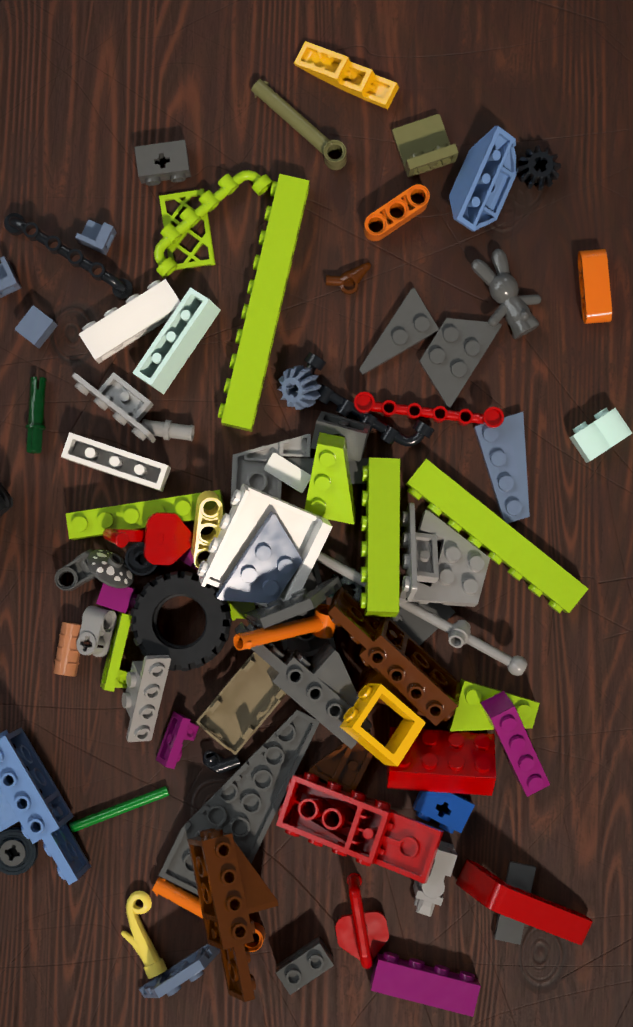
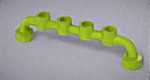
M251 170L241 171L233 177L228 173L219 180L218 185L221 187L214 194L208 190L199 198L201 205L197 209L193 210L190 206L180 214L179 217L183 220L176 227L172 223L165 226L160 232L163 238L157 243L154 250V258L158 264L156 271L164 279L178 267V264L172 257L165 258L164 251L167 247L177 242L182 234L189 228L194 227L205 214L214 210L220 201L227 195H231L242 182L252 181L254 183L252 189L260 196L272 186L273 181L267 174L261 176Z

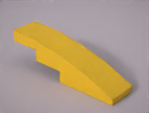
M307 41L304 42L294 62L295 66L313 76L387 110L399 89L396 82L375 75L372 69L351 62L349 57Z

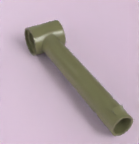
M259 79L251 89L255 98L258 96L321 152L329 169H342L347 162L345 145L339 140L330 141L280 95L275 93L268 86L269 82ZM333 151H338L342 156L338 159H331L329 154Z

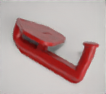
M157 512L147 519L145 530L105 529L103 537L120 548L125 547L128 542H144V557L149 563L153 565H172L192 546L193 533L178 515Z
M351 873L347 877L352 914L343 915L337 920L335 925L337 942L342 949L360 960L361 966L364 969H369L373 965V959L389 939L387 919L379 911L364 912L360 890L362 878L357 873Z

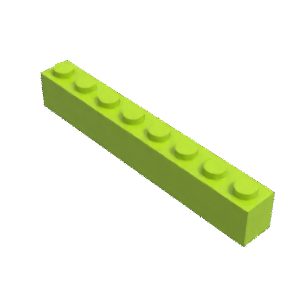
M425 459L405 484L409 487L407 492L417 500L423 498L429 503L427 508L438 517L443 514L449 519L447 524L458 533L461 530L469 535L467 540L478 549L481 546L489 551L487 556L498 565L501 562L510 568L507 572L518 581L521 579L525 580L530 584L528 589L536 596L540 597L543 595L550 600L548 605L559 614L562 611L570 613L587 592L588 588L429 460Z

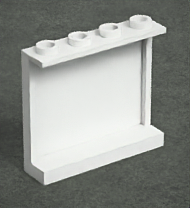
M242 484L240 490L236 489L232 496V508L229 514L225 513L219 525L221 531L218 537H213L208 549L210 554L207 561L203 560L201 562L197 575H199L201 586L205 587L207 583L221 588L272 511L303 560L278 597V599L281 598L284 602L292 597V593L303 589L333 526L328 519ZM257 603V604H260V605H262V606L267 607V604H268V603Z

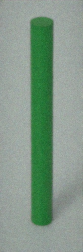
M161 787L69 823L70 829L74 833L170 796L168 787Z

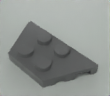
M446 318L419 363L429 376L432 385L437 389L447 408H451L502 324L498 323L492 327L488 322Z

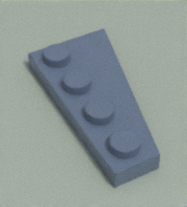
M520 412L504 417L503 423L497 428H488L484 424L475 426L474 431L502 520L508 524L530 517L524 413Z

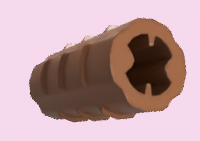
M62 622L54 674L72 677L77 675L80 653L77 650L76 644L81 624Z

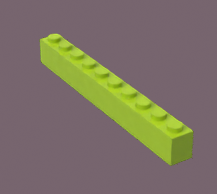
M279 174L278 182L273 181L270 196H273L274 199L272 206H267L264 219L268 221L266 231H261L259 245L262 246L260 255L256 254L253 264V270H257L255 280L250 279L247 294L251 295L249 305L244 304L241 319H245L243 329H238L235 343L239 344L237 354H232L230 368L233 369L231 379H226L224 387L227 399L226 403L220 404L218 418L222 419L221 423L224 426L253 431L310 188L309 180Z

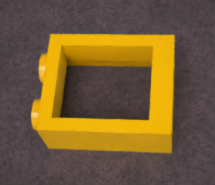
M368 683L358 693L359 698L354 706L349 708L344 714V721L340 728L384 765L398 767L426 722L382 684ZM379 698L403 718L385 747L361 727Z

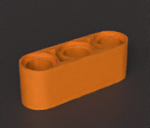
M421 184L413 185L371 213L364 223L365 237L371 241L382 240L422 213L430 199L428 189ZM419 194L423 197L424 202L416 204L411 200V196ZM398 208L403 212V216L395 218L391 216L390 211ZM373 222H377L382 226V230L373 232L368 226Z
M605 249L579 251L577 261L584 324L611 322L612 303L607 252Z

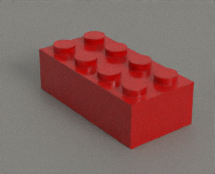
M390 727L388 741L394 734L397 727ZM422 729L399 766L387 765V789L492 796L496 782L495 735Z

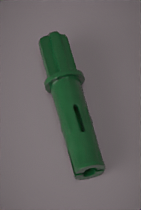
M30 377L28 425H25V428L27 429L26 451L31 454L42 452L43 430H46L44 426V403L47 378L40 377L39 389H37V377Z

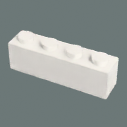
M166 279L162 282L160 280L154 281L143 294L139 295L137 293L132 295L125 301L126 304L119 309L114 307L104 314L105 318L97 323L95 321L89 322L82 328L83 331L79 333V336L98 364L163 324L171 317L180 300Z
M70 432L61 455L66 460L161 492L164 490L171 467L166 464Z

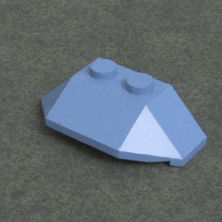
M494 126L468 151L449 194L453 219L471 231H476L497 220L517 175L514 148L516 146V138L499 126Z

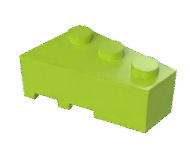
M319 432L304 510L328 520L354 525L356 508L354 505L345 437Z
M461 679L459 705L455 709L453 716L449 719L447 729L449 731L494 730L480 702L502 691ZM505 692L514 704L524 728H533L540 703Z

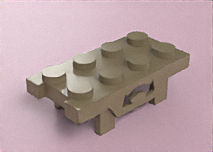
M253 652L196 721L207 734L234 755L240 751L286 695L282 689L272 682L267 670L270 665L255 652Z

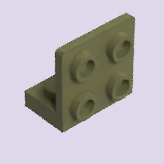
M439 114L392 130L408 178L456 162L459 152L456 144L450 145Z

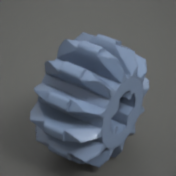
M303 365L286 369L283 372V376L278 379L282 386L277 390L282 391L283 394L280 400H287V407H295L296 410L313 406L316 403L315 400L321 396L317 389H320L322 385L317 384L316 381L319 375H312V368H304Z

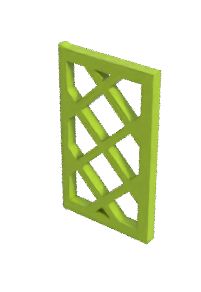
M204 189L160 195L163 226L165 227L170 223L178 225L180 222L176 217L183 208L190 207L187 203L191 197H201L205 193ZM175 200L180 204L172 216L167 213L165 201ZM208 213L201 218L204 221L206 232L202 238L189 228L177 242L167 247L168 258L172 257L174 259L173 252L176 248L188 256L184 263L178 264L176 270L215 265ZM187 234H190L199 241L191 253L179 245ZM203 244L208 247L209 259L200 260L194 256Z

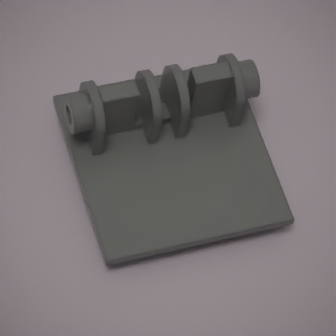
M420 582V583L425 584V585H428V586H429V584H430V583H427V582ZM414 602L446 621L456 613L449 605H443V603L419 604ZM399 607V613L396 617H390L419 645L438 629Z

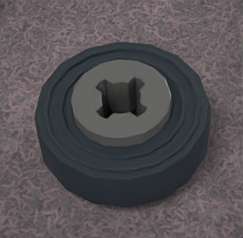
M11 827L3 830L0 833V872L7 875H19L29 870L38 857L37 842L32 844L31 840L23 835L21 828Z

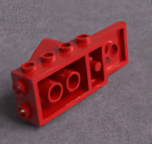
M304 772V775L292 776L287 785L284 803L278 812L276 826L284 828V832L289 835L306 837L309 843L316 846H328L332 848L331 851L338 855L355 857V861L362 865L371 866V864H377L423 884L427 883L444 831L397 813V811L390 809L391 804L385 801L366 798V794L352 790L351 793L342 790L343 785L333 781H328L327 784L318 781L319 776L310 772Z

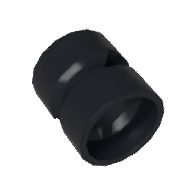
M144 542L133 544L125 554L127 568L136 575L149 576L156 573L161 565H153L145 559Z

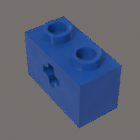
M419 791L412 806L417 811L416 816L428 822L432 818L440 823L439 827L453 834L454 830L459 833L462 832L475 804L457 793ZM444 802H446L445 805L447 806L448 810H442L441 813H439V810L436 807L437 804L443 805Z

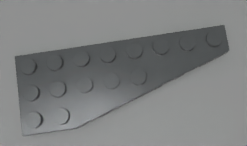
M297 709L184 824L158 876L198 895L187 839L200 836L199 831L215 828V830L223 829L225 833H232L235 843L248 861L252 863L286 793L287 785L292 776L295 775L320 722Z

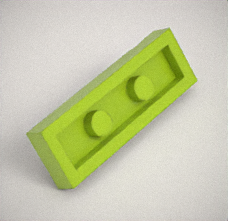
M119 611L117 613V623L114 628L100 684L103 690L114 692L115 688H127L126 676L128 671L120 669L132 619V616L128 613L125 614Z

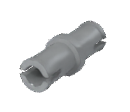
M143 419L141 424L153 436L163 437L164 440L174 438L193 441L194 425L176 424L172 420L160 422Z

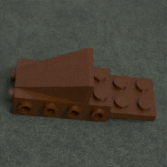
M340 587L333 595L328 614L334 624L342 626L349 632V636L355 643L362 644L359 656L367 667L362 671L357 694L368 683L382 684L415 714L427 717L435 726L442 720H449L459 705L461 683L392 619L383 617L378 621L374 616H365V609L360 608V603L343 587ZM380 698L377 700V702L387 705Z
M205 829L199 831L200 836L187 840L207 941L209 945L220 949L228 994L243 1002L255 999L254 990H256V982L254 976L250 974L248 963L251 962L248 948L244 946V944L254 942L253 933H255V925L249 914L279 906L278 900L235 843L232 833H225L223 829Z

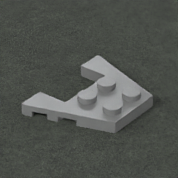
M311 434L233 454L231 499L235 490H240L242 484L264 493L268 492L274 497L281 499L282 481L265 471L264 467L273 453L281 457L310 458Z
M425 510L422 513L417 533L437 535V541L441 542L438 553L439 579L437 583H430L429 586L417 582L418 588L412 602L475 607L480 599L490 558L429 510ZM401 584L399 602L407 603L406 592L402 591Z

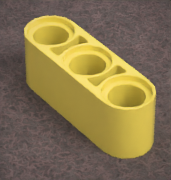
M210 490L202 492L196 502L191 554L197 568H199L203 561L198 558V555L204 551L209 552V545L213 537H218L221 531L219 525L223 516V505L218 494ZM215 501L216 506L213 509L206 510L203 508L206 502ZM206 526L213 527V531L208 535L200 533Z

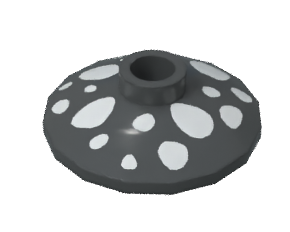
M96 549L89 553L87 558L88 568L99 581L114 588H127L133 583L134 573L127 568L125 560L120 555L104 549Z

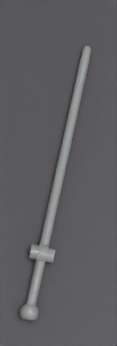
M320 552L316 560L317 562L365 587V583L360 581L359 572ZM399 602V607L448 633V641L451 646L461 648L464 644H468L508 666V671L512 675L520 676L525 671L527 661L524 657L518 655L512 657L473 636L470 630L471 626L467 621L458 620L452 624L414 602Z

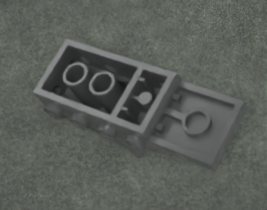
M242 622L235 628L237 634L257 630L251 623L246 626ZM328 641L324 643L310 661L297 649L292 652L286 648L282 653L281 649L273 642L251 648L270 665L267 673L273 683L350 749L358 743L340 728V725L344 721L343 717L346 711L354 706L359 697L339 653ZM367 716L361 727L370 734L372 724Z

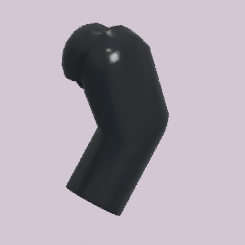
M207 750L203 754L204 765L216 773L221 774L241 767L237 754L227 758L220 756L213 750Z

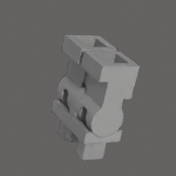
M440 841L427 883L423 884L416 880L414 881L413 889L416 897L414 905L416 906L415 910L417 913L431 917L435 904L442 905L444 899L442 894L445 890L444 878L445 875L451 877L458 856L453 844Z

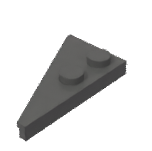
M415 288L410 290L359 370L362 376L439 331L438 326Z

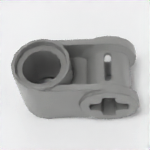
M88 606L85 609L76 644L80 654H92L96 657H104L108 654L117 623V615L113 610L96 606Z

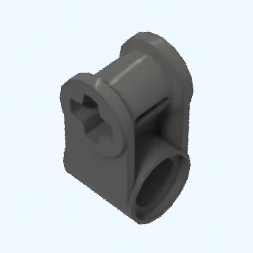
M93 548L85 551L56 572L55 583L59 589L73 591L96 578L87 565L88 555L94 551ZM71 572L74 576V582L71 586L66 587L62 584L61 579L65 573Z

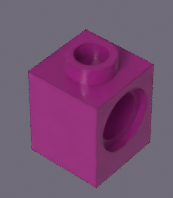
M103 583L96 604L127 614L135 606L137 589L130 586L127 588H114Z

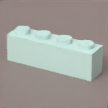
M190 287L133 371V374L164 395L221 310L210 299Z

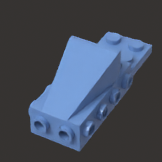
M22 727L11 733L5 730L0 733V832L19 821L23 835L30 839L32 844L41 839L43 840L44 850L56 862L59 876L70 885L77 881L91 867L66 824L74 816Z

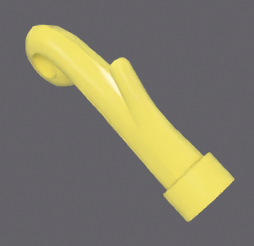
M139 890L133 892L126 903V915L132 935L125 930L121 932V935L136 950L145 965L143 968L148 979H151L165 972L167 967L163 958L159 957L139 914L148 912L152 905L150 896L146 892ZM137 899L143 902V907L136 905Z

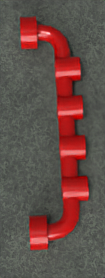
M360 392L354 399L355 409L363 414L374 411L381 412L386 417L399 414L407 415L411 420L425 417L432 418L436 423L450 420L457 421L462 426L476 423L484 424L492 429L499 427L504 421V414L498 407H489L483 414L472 413L469 409L453 411L447 410L443 406L435 408L421 407L418 403L402 405L396 404L392 400L376 402L373 395L369 392ZM387 404L393 407V411L390 413L384 410V406ZM410 408H417L419 414L416 416L411 415ZM435 411H442L444 417L441 419L437 418ZM466 413L469 416V421H463L461 414Z

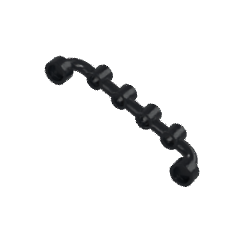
M11 213L6 216L4 226L10 234L20 235L24 233L29 240L38 241L45 245L52 254H60L68 259L73 267L83 268L97 281L103 280L112 286V291L119 300L125 301L133 295L134 288L129 280L119 279L106 271L103 264L89 261L80 250H71L63 245L57 236L46 235L41 232L37 224L33 222L27 223L20 214ZM31 229H36L33 235H29ZM53 242H58V245L55 248H51V244ZM75 255H80L78 261H72ZM97 268L102 269V272L99 275L94 274V271Z
M311 352L304 359L308 363L306 368H312V375H314L316 369L321 371L326 364L324 360ZM317 381V384L322 385L320 389H317L321 395L318 400L326 405L331 401L338 406L336 411L343 416L349 418L352 414L360 419V422L371 424L369 432H371L372 428L376 429L381 433L379 438L390 445H393L395 441L405 447L419 444L424 437L430 439L435 431L417 419L412 427L416 432L412 436H405L370 413L363 414L358 412L354 407V403Z

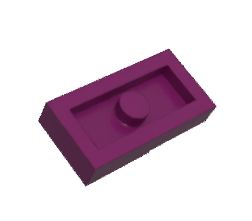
M173 711L156 761L167 768L175 769L176 763L182 756L183 740L194 741L199 726L190 722L191 719L183 714Z

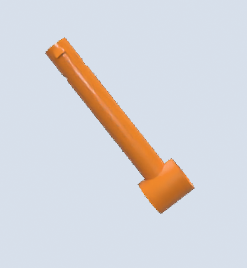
M319 604L315 608L314 616L238 633L233 638L234 646L240 651L312 633L319 638H331L334 635L336 624L333 623L328 614L330 605Z
M159 877L152 889L157 897L160 895L169 899L171 902L203 919L198 897L176 887L164 878ZM254 922L259 941L244 944L249 952L259 950L265 939V929L257 922Z

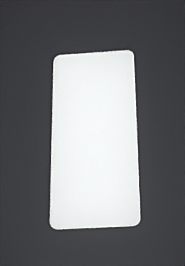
M276 453L271 455L264 467L265 471L300 493H303L311 478L310 474Z

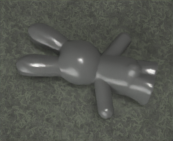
M495 249L492 253V262L497 275L480 259L473 260L471 268L488 285L490 295L500 304L489 318L488 324L492 327L496 326L505 316V320L512 330V337L515 340L539 326V322L532 315L527 305L539 304L541 296L537 294L518 295V283L510 275L507 256L503 250Z

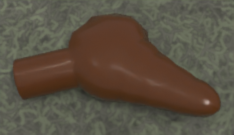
M371 263L361 264L358 267L345 271L341 276L326 275V285L339 286L346 295L354 294L358 289L361 279L371 268Z

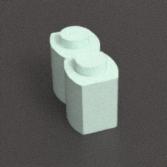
M606 407L594 415L596 420L588 425L585 421L572 429L575 434L569 438L586 463L632 434L616 408L609 411Z

